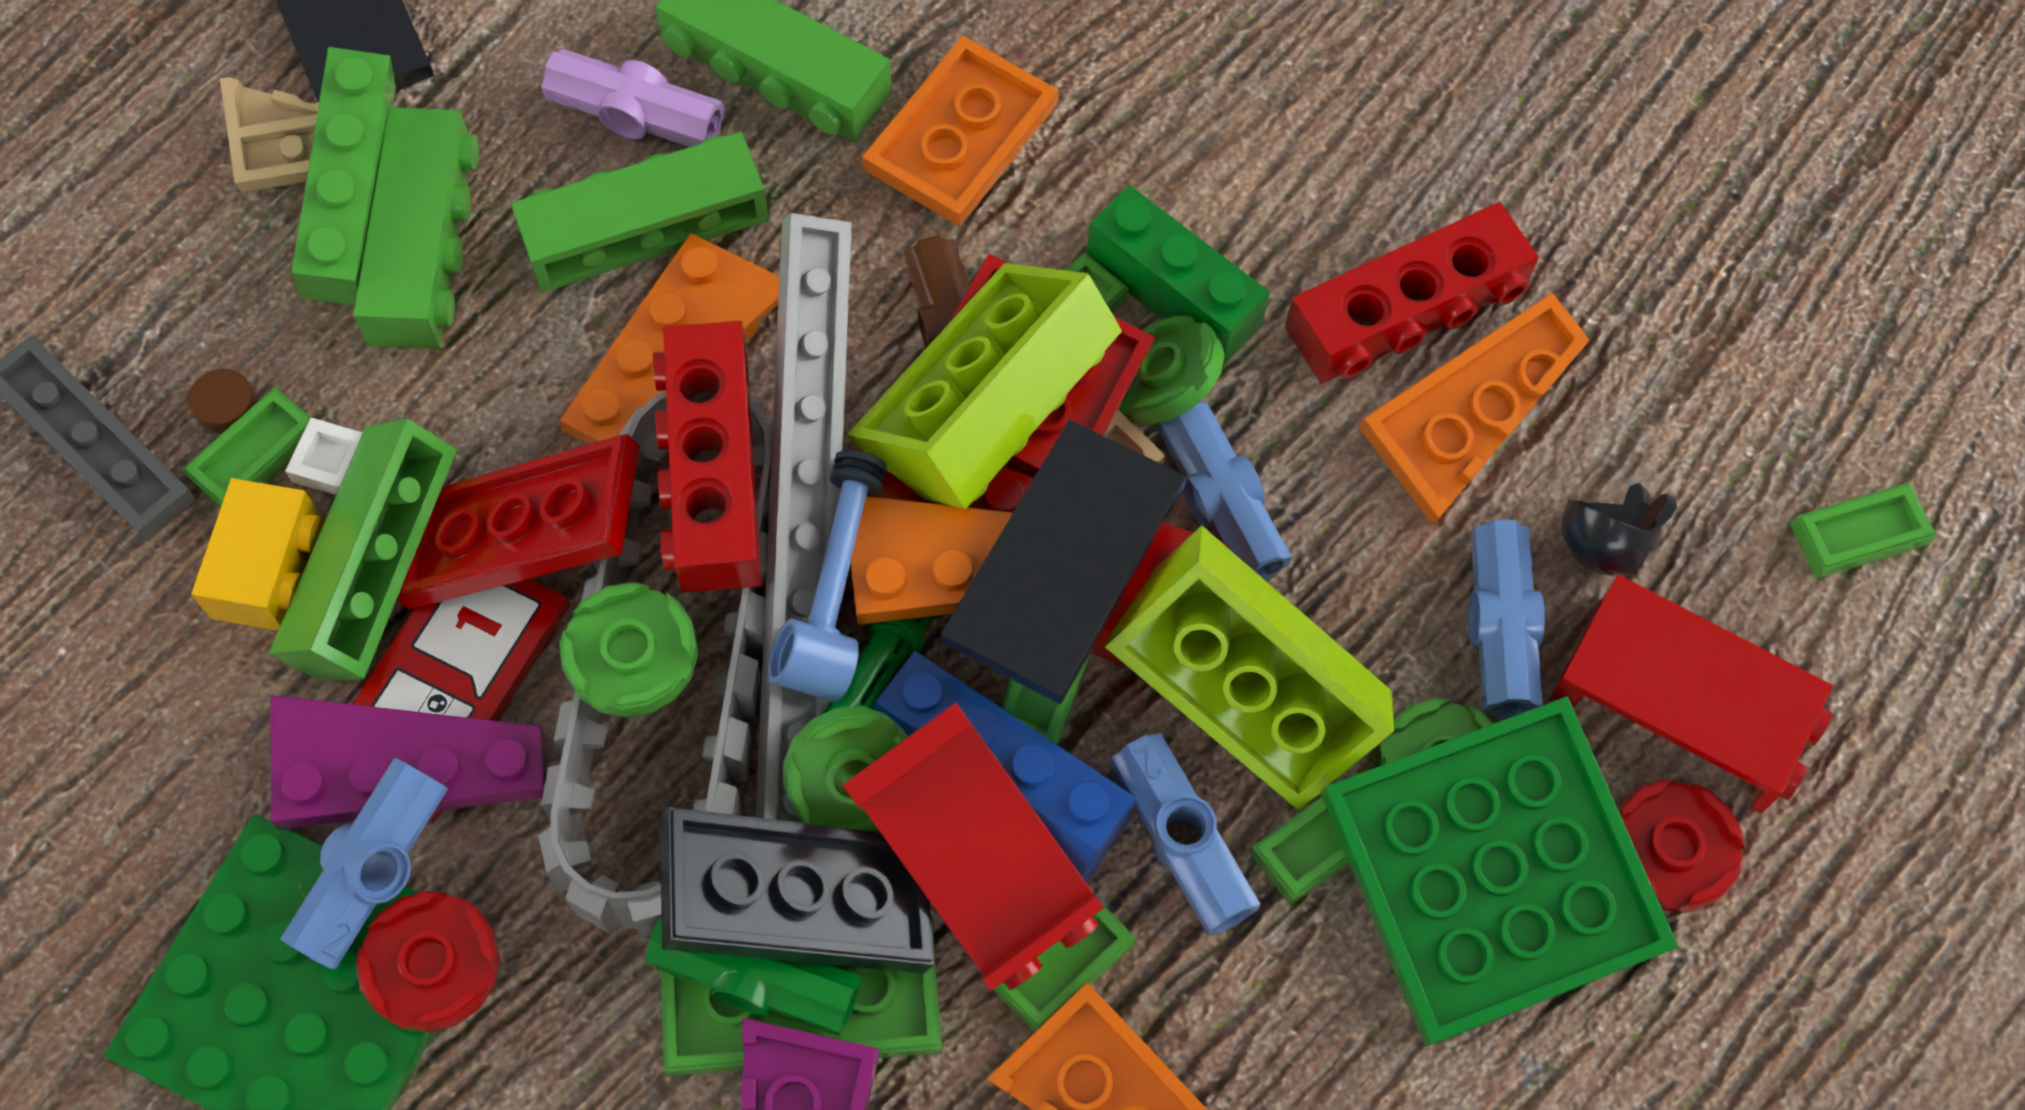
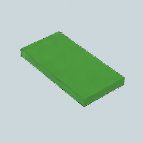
M932 913L930 914L934 966L926 973L831 965L861 976L862 980L853 1012L840 1037L771 1011L768 1016L743 1011L715 997L711 993L712 989L690 981L681 980L661 971L665 1075L670 1077L743 1070L742 1018L875 1047L880 1050L879 1059L942 1053Z

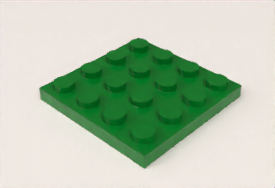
M1568 696L1330 784L1320 790L1425 1047L1679 948Z
M254 813L103 1056L207 1110H391L435 1032L403 1030L375 1012L360 990L356 959L359 947H363L364 939L370 932L367 928L376 915L399 898L419 892L405 886L394 898L387 902L377 903L338 967L330 969L280 940L323 872L320 863L323 846L288 829H278L270 820Z

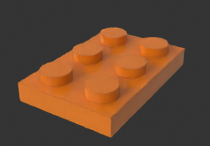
M962 35L862 156L863 170L960 227L1056 107L1059 90Z

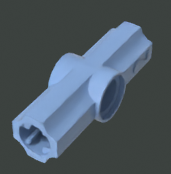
M1207 402L1197 403L1191 410L1170 421L1159 423L1157 431L1180 473L1187 477L1183 490L1189 509L1198 525H1202L1207 530L1211 529L1213 535L1220 542L1228 544L1227 548L1265 581L1272 579L1278 572L1288 567L1292 556L1264 507L1265 498L1260 479L1251 462L1244 455L1236 456Z
M1493 520L1490 523L1475 526L1471 533L1474 590L1469 602V638L1471 645L1478 647L1482 709L1484 713L1491 714L1496 719H1508L1543 705L1538 648L1541 646L1544 634V601L1541 592L1534 591L1529 527L1518 524L1516 520Z
M1161 733L1145 735L1127 744L1120 752L1112 756L1110 766L1123 789L1135 796L1134 808L1152 838V848L1156 858L1162 865L1170 869L1207 936L1222 933L1258 911L1260 908L1258 899L1216 829L1217 820L1213 809L1206 801L1196 795ZM1186 822L1193 825L1199 831L1201 839L1197 843L1190 845L1179 844L1168 835L1166 828L1173 823Z
M394 758L354 823L344 824L335 829L325 840L320 857L323 872L280 940L312 960L330 969H336L376 904L389 901L397 896L405 887L411 868L408 853L448 788L405 762Z

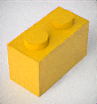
M230 479L191 593L192 597L210 619L279 630L306 567L309 555L312 553L324 524L322 516L305 490Z

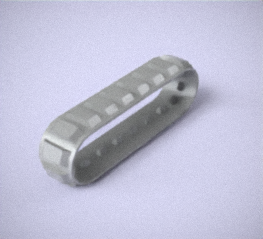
M666 391L654 396L644 407H638L618 435L628 434L640 445L622 554L593 562L597 576L585 581L582 601L607 586L627 583L629 567L639 564L642 545L635 542L641 507L650 506L653 487L647 484L653 467L669 452V449L659 450L655 424V412L657 410H667ZM701 392L694 395L689 401L695 403L706 402L716 394ZM751 395L755 471H763L759 494H756L762 586L743 588L739 612L729 613L726 616L724 635L734 638L729 672L716 675L713 695L724 699L718 735L705 738L702 755L704 759L713 762L707 799L695 801L693 810L740 816L743 805L738 789L733 785L747 781L753 741L748 723H745V721L757 719L761 698L762 675L757 660L763 659L773 421L765 419L762 401ZM569 683L574 694L573 700L561 703L554 743L562 756L561 762L558 765L548 767L541 807L551 823L549 828L538 835L546 873L557 890H568L565 899L575 915L609 934L621 925L630 929H637L640 936L645 937L651 935L658 917L661 916V883L654 881L639 885L638 891L618 892L620 885L602 874L592 884H589L576 872V870L592 862L587 841H577L582 813L592 811L595 790L588 788V781L594 750L604 747L607 726L600 724L602 712L581 700Z

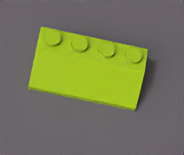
M1004 263L849 431L847 436L864 453L883 460L887 464L886 470L922 498L966 510L973 501L985 493L988 483L1009 459L1025 447L1028 438L1046 417L1064 403L1067 393L1082 376L1101 361L1105 350L1118 337L1122 329L1089 273Z
M1202 525L1155 568L1106 640L1105 648L1298 811L1320 793V790L1333 783L1394 732L1392 690Z

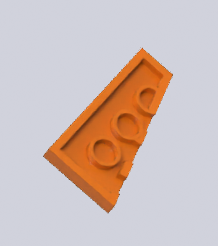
M690 233L559 420L563 431L587 444L618 436L638 407H644L654 396L663 393V391H656L653 373V353L664 352L663 327L742 320L745 340H747L759 329L758 322L776 306L778 307L780 276Z
M1552 292L1365 417L1358 427L1433 525L1584 348L1589 339Z
M866 496L851 559L858 625L953 614L1013 512L968 507L965 510L949 505Z
M1088 982L987 1078L988 1081L1032 1110H1208Z

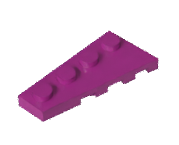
M270 695L271 822L278 829L356 820L394 758L405 762L448 788L435 811L543 797L547 769L545 734L540 726Z
M742 1018V1044L744 1045L743 1079H741L742 1110H867L880 1055L878 1048Z

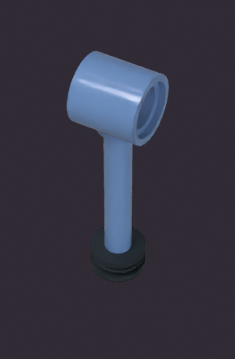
M850 450L839 451L835 455V465H833L834 470L831 472L830 482L841 488L809 622H802L793 618L786 621L775 640L768 666V678L771 683L833 703L838 702L848 690L856 670L859 652L856 639L842 635L839 630L835 629L866 496L881 493L882 481L884 480L883 475H885L887 464L878 457Z

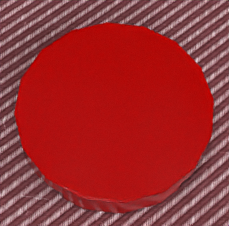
M1659 779L1637 788L1619 806L1618 811L1662 910L1665 912H1693L1715 903L1737 881L1742 868L1740 864L1742 861L1741 850L1744 848L1743 832L1730 807L1711 790L1694 783L1689 786L1684 783H1674L1676 780Z
M428 890L401 897L379 912L367 928L370 932L364 939L363 947H359L356 959L360 990L374 1011L403 1030L427 1033L457 1026L478 1011L496 984L501 960L496 933L476 906L456 896H448L444 892Z

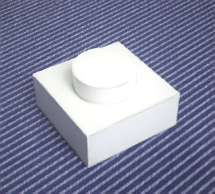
M310 418L285 470L286 474L293 483L336 495L363 432Z

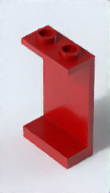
M1617 574L1599 602L1548 701L1553 702L1568 696L1574 709L1584 695L1758 787L1759 789L1750 808L1762 814L1779 797L1787 801L1790 800L1799 787L1807 766L1798 762L1806 743L1814 747L1831 720L1832 712L1823 707L1834 685Z
M954 703L843 784V787L858 808L862 806L980 970L982 980L990 991L1003 982L1009 990L1018 987L1043 967L1037 958L1039 955L1058 941L1062 943L1065 949H1068L1084 939L1099 926L1094 915L1104 908L957 703Z

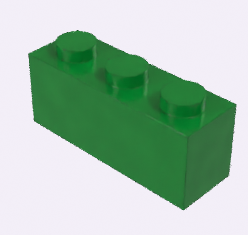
M1128 185L1089 223L1087 254L1129 287V294L1162 320L1175 316H1189L1196 323L1203 324L1205 322L1221 341L1225 354L1223 366L1261 329L1270 291L1131 185Z

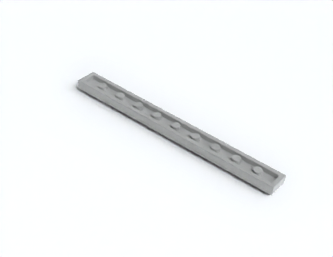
M790 213L782 219L755 817L803 823L797 817L783 788V761L793 738L811 719L816 718L822 713L829 701L771 683L768 678V666L775 640L786 621L793 618L802 622H809L841 488L830 482V476L834 470L833 465H835L836 453L843 451L852 222Z

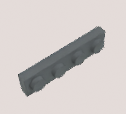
M33 335L29 336L0 359V395L146 542L196 501L190 490Z

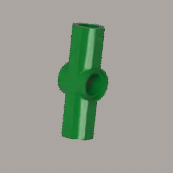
M661 916L658 917L650 935L647 953L644 958L647 966L669 973L681 980L690 981L712 989L711 993L715 997L738 1009L761 1016H768L771 1011L838 1037L841 1036L849 1022L862 983L861 976L826 964L662 949Z

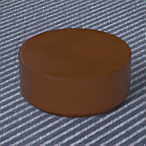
M216 369L205 373L195 381L189 392L188 403L190 410L202 427L208 431L222 434L257 403V397L248 380L242 374L231 369Z

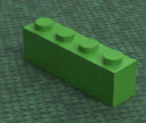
M660 0L656 5L662 41L671 51L684 58L691 56L712 67L721 78L728 82H740L761 93L770 104L777 108L786 109L788 107L807 117L824 133L830 135L837 133L855 143L892 94L891 62L889 58L777 0Z
M328 47L291 271L300 299L355 306L389 107H393L396 90L390 55Z
M389 107L353 314L368 346L441 349L444 326H452L455 299L453 291L450 290L452 273H460L462 268L463 246L461 238L458 237L460 221H468L470 216L471 196L469 187L466 185L468 170H476L479 154L477 137L475 134L468 133L461 110Z
M742 131L725 137H710L703 140L699 145L670 154H655L647 157L640 163L611 172H597L591 174L585 180L553 190H538L527 198L511 202L541 293L678 250L690 233L704 240H710L769 221L765 189Z
M408 418L364 428L269 651V655L321 682L365 678L457 452L456 448Z

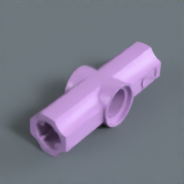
M561 49L560 52L553 51L545 65V75L541 86L545 99L598 116L600 122L606 128L619 136L638 140L642 139L646 133L692 147L699 145L707 138L720 135L721 123L725 113L723 101L669 84L667 79L658 70L646 63L627 60L620 67Z

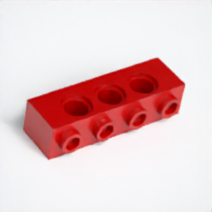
M1497 202L1292 297L1285 329L1321 384L1340 375L1344 379L1352 378L1366 370L1373 363L1374 359L1391 351H1394L1395 354L1405 353L1421 343L1427 334L1444 326L1448 330L1458 328L1471 320L1478 310L1497 302L1498 305H1506L1513 302L1528 289V282L1539 256L1502 203ZM1457 270L1468 271L1475 277L1462 275ZM1410 293L1418 295L1424 301H1415L1409 299L1404 294ZM1351 318H1364L1373 325H1360Z
M742 320L663 327L664 352L653 353V373L656 391H666L667 410H657L655 412L659 450L669 449L670 469L658 470L661 508L671 509L672 529L661 530V554L664 570H675L682 593L762 586L748 351ZM701 392L716 394L706 402L695 403L689 401L694 395ZM703 450L720 452L716 458L708 462L691 460L695 454ZM707 509H718L724 512L719 519L710 523L694 521V518L700 512Z

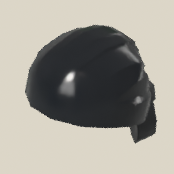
M1641 483L1629 487L1623 505L1569 499L1562 515L1561 534L1573 557L1584 567L1600 575L1630 574L1642 565L1648 552L1653 550L1661 532V526L1672 517L1677 508L1676 499L1666 493L1660 495L1649 505L1650 494Z

